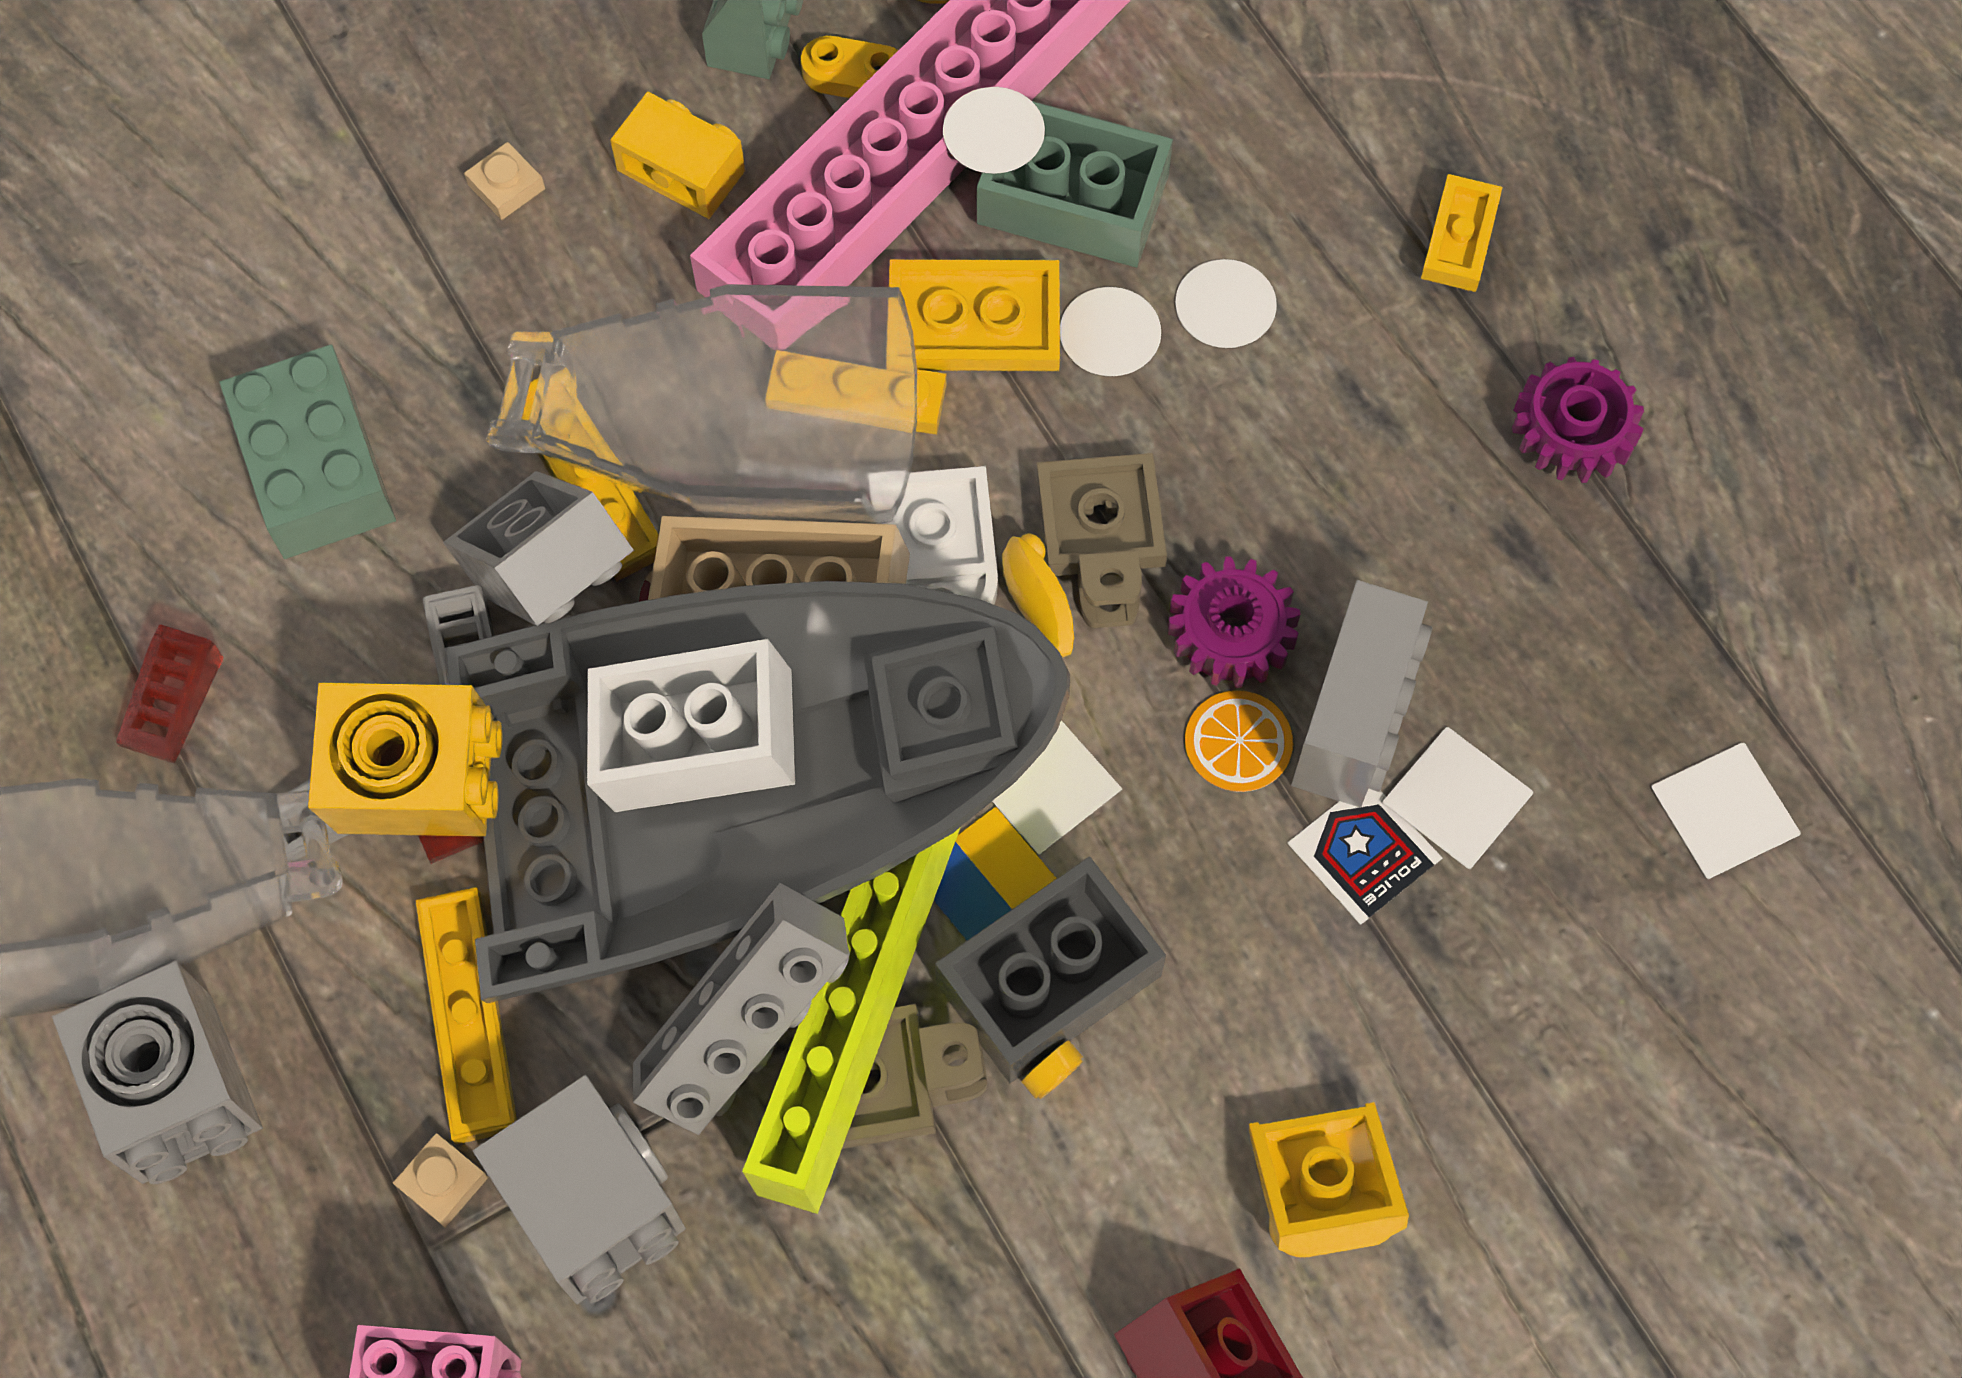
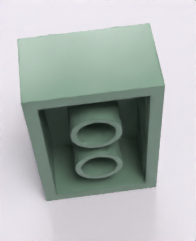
M1032 101L1039 109L1044 121L1045 135L1042 146L1027 164L1016 170L997 174L982 172L977 185V224L1137 268L1169 177L1173 139Z
M332 344L219 381L267 531L284 560L396 521L348 378Z

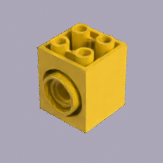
M318 683L308 808L337 834L486 836L487 818L495 819L498 811V785L496 781H490L491 758H499L501 755V722L494 721L490 706L485 705L472 685Z

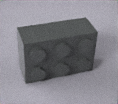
M1089 856L935 963L936 984L962 1020L977 1029L981 1046L1010 1084L1047 1058L1063 1043L1077 1037L1160 978L1166 954Z

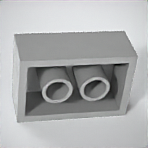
M538 471L532 473L443 542L473 584L482 587L487 600L536 626L542 622L546 624L552 623L563 617L574 606L573 598L589 585H600L615 576L622 568L620 561L634 551L592 491Z
M1360 580L1356 581L1291 786L1359 808L1363 804L1368 789L1380 792L1398 743V732L1403 717L1406 715L1415 688V677L1420 662L1423 660L1433 629L1432 626L1422 624L1428 601Z

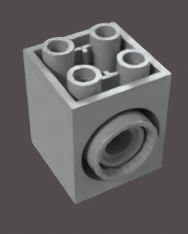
M177 961L52 1016L103 1157L140 1183L144 1184L149 1181L150 1184H160L175 1179L187 1170V1163L209 1153L212 1156L231 1153L248 1142V1135L263 1129L211 995Z
M586 1074L472 1150L557 1283L576 1305L588 1298L590 1303H595L614 1292L624 1281L621 1276L622 1273L642 1259L646 1265H649L666 1256L678 1245L679 1241L676 1236L686 1230L673 1204L660 1186L668 1178L661 1163L622 1105L616 1103L611 1108H608Z

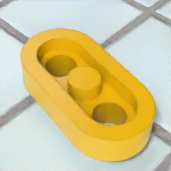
M821 36L810 41L802 51V76L805 83L816 92L851 98L878 71L874 67H882L898 49L887 45L837 36ZM824 58H835V59H833V60H831V61H823V60H821V59H824Z

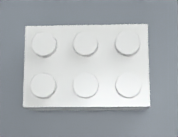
M769 639L588 669L587 785L614 812L795 785L792 672L790 667Z

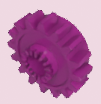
M1568 357L1566 364L1556 366L1550 361L1545 364L1540 377L1533 374L1528 377L1523 392L1519 393L1513 409L1517 416L1513 423L1512 431L1517 434H1525L1519 448L1522 454L1533 451L1539 454L1535 468L1541 470L1551 463L1557 466L1556 478L1558 480H1563L1569 470L1577 471L1581 483H1587L1594 468L1604 478H1607L1611 475L1616 463L1625 465L1628 462L1634 447H1636L1644 428L1638 424L1644 413V407L1634 405L1633 397L1637 390L1634 386H1626L1619 377L1620 371L1617 369L1610 371L1600 366L1599 360L1593 359L1591 362H1577L1575 357Z
M1231 556L1225 557L1223 569L1217 572L1206 561L1201 564L1200 581L1186 575L1182 579L1180 590L1182 594H1173L1169 612L1175 616L1169 617L1167 630L1168 635L1179 637L1175 641L1174 654L1176 657L1187 655L1191 661L1189 672L1193 675L1200 671L1211 676L1212 685L1217 686L1221 680L1233 681L1236 688H1242L1244 680L1255 677L1262 683L1267 680L1269 666L1272 665L1282 669L1288 657L1286 650H1294L1299 632L1293 628L1298 626L1301 613L1300 609L1288 607L1291 604L1294 591L1291 587L1279 590L1275 588L1278 572L1274 569L1263 577L1255 574L1257 569L1256 560L1250 559L1244 570L1235 568V563ZM1237 618L1245 625L1241 626L1240 629L1237 626L1233 629L1229 624L1225 626V622L1222 619Z

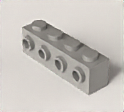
M779 883L633 1062V1103L697 1135L702 1132L715 1115L722 1116L730 1108L737 1089L751 1072H759L766 1065L775 1043L789 1027H797L803 1021L810 1008L811 1000L826 982L833 983L843 973L850 955L844 918Z

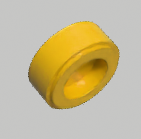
M1068 1040L1036 1066L1021 1083L1035 1099L1038 1097L1042 1099L1083 1063V1056Z

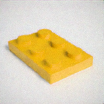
M890 259L888 365L935 371H1059V260Z

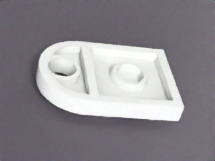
M986 466L869 476L873 524L896 525L910 552L906 584L972 597L994 605L998 590V573Z

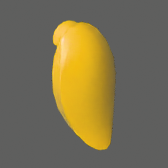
M1031 533L1024 534L1021 537L1012 536L1002 553L1003 576L1009 593L1026 620L1034 624L1060 652L1062 658L1072 653L1074 641L1072 614L1064 590L1053 571L1044 561L1045 546L1038 536Z

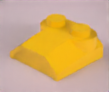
M1375 1102L1366 1103L1365 1107L1260 1125L1259 1122L1249 1123L1251 1143L1270 1216L1269 1233L1278 1250L1295 1257L1324 1255L1375 1246L1407 1228L1409 1213Z

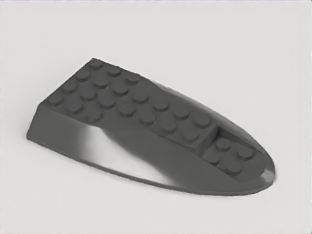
M841 581L748 585L668 596L599 609L558 619L552 623H542L538 626L535 625L447 648L449 685H472L485 705L490 706L494 721H500L502 725L501 755L499 758H491L490 781H496L498 785V811L495 819L487 818L486 836H484L494 934L475 939L481 1000L485 1003H491L652 964L725 941L738 935L779 883L819 904L878 877L953 834L1013 785L1044 752L1057 732L1070 693V673L1062 655L1034 624L1017 613L986 601L910 584ZM769 639L790 667L792 672L795 785L614 812L587 785L588 669Z

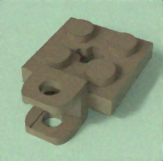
M1153 453L1037 462V481L1047 565L1055 576L1078 574L1077 584L1080 608L1088 626L1091 628H1104L1134 624L1139 613V596L1142 585L1141 569L1166 567L1167 560ZM1105 505L1107 513L1117 514V517L1109 520L1107 524H1097L1095 521H1090L1086 516L1093 514L1094 506ZM1121 604L1119 609L1112 612L1105 611L1099 606Z
M916 1004L894 1007L871 1068V1073H881L880 1081L872 1085L870 1092L861 1095L842 1149L936 1133L933 1107L966 1102L984 1094L988 1089V1083L977 1029L966 1023H948L921 1028ZM798 1026L791 1028L792 1038H794ZM955 1060H965V1062L959 1066H950V1064Z

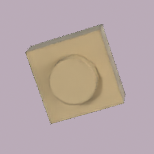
M506 142L464 172L468 186L501 220L545 190L542 176L509 142Z
M436 1133L393 1184L446 1228L484 1184L488 1176Z

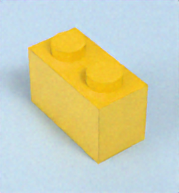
M648 91L610 139L617 171L707 219L712 217L745 172L741 140L729 128L717 123L711 125L692 115L680 102L672 99L665 101Z

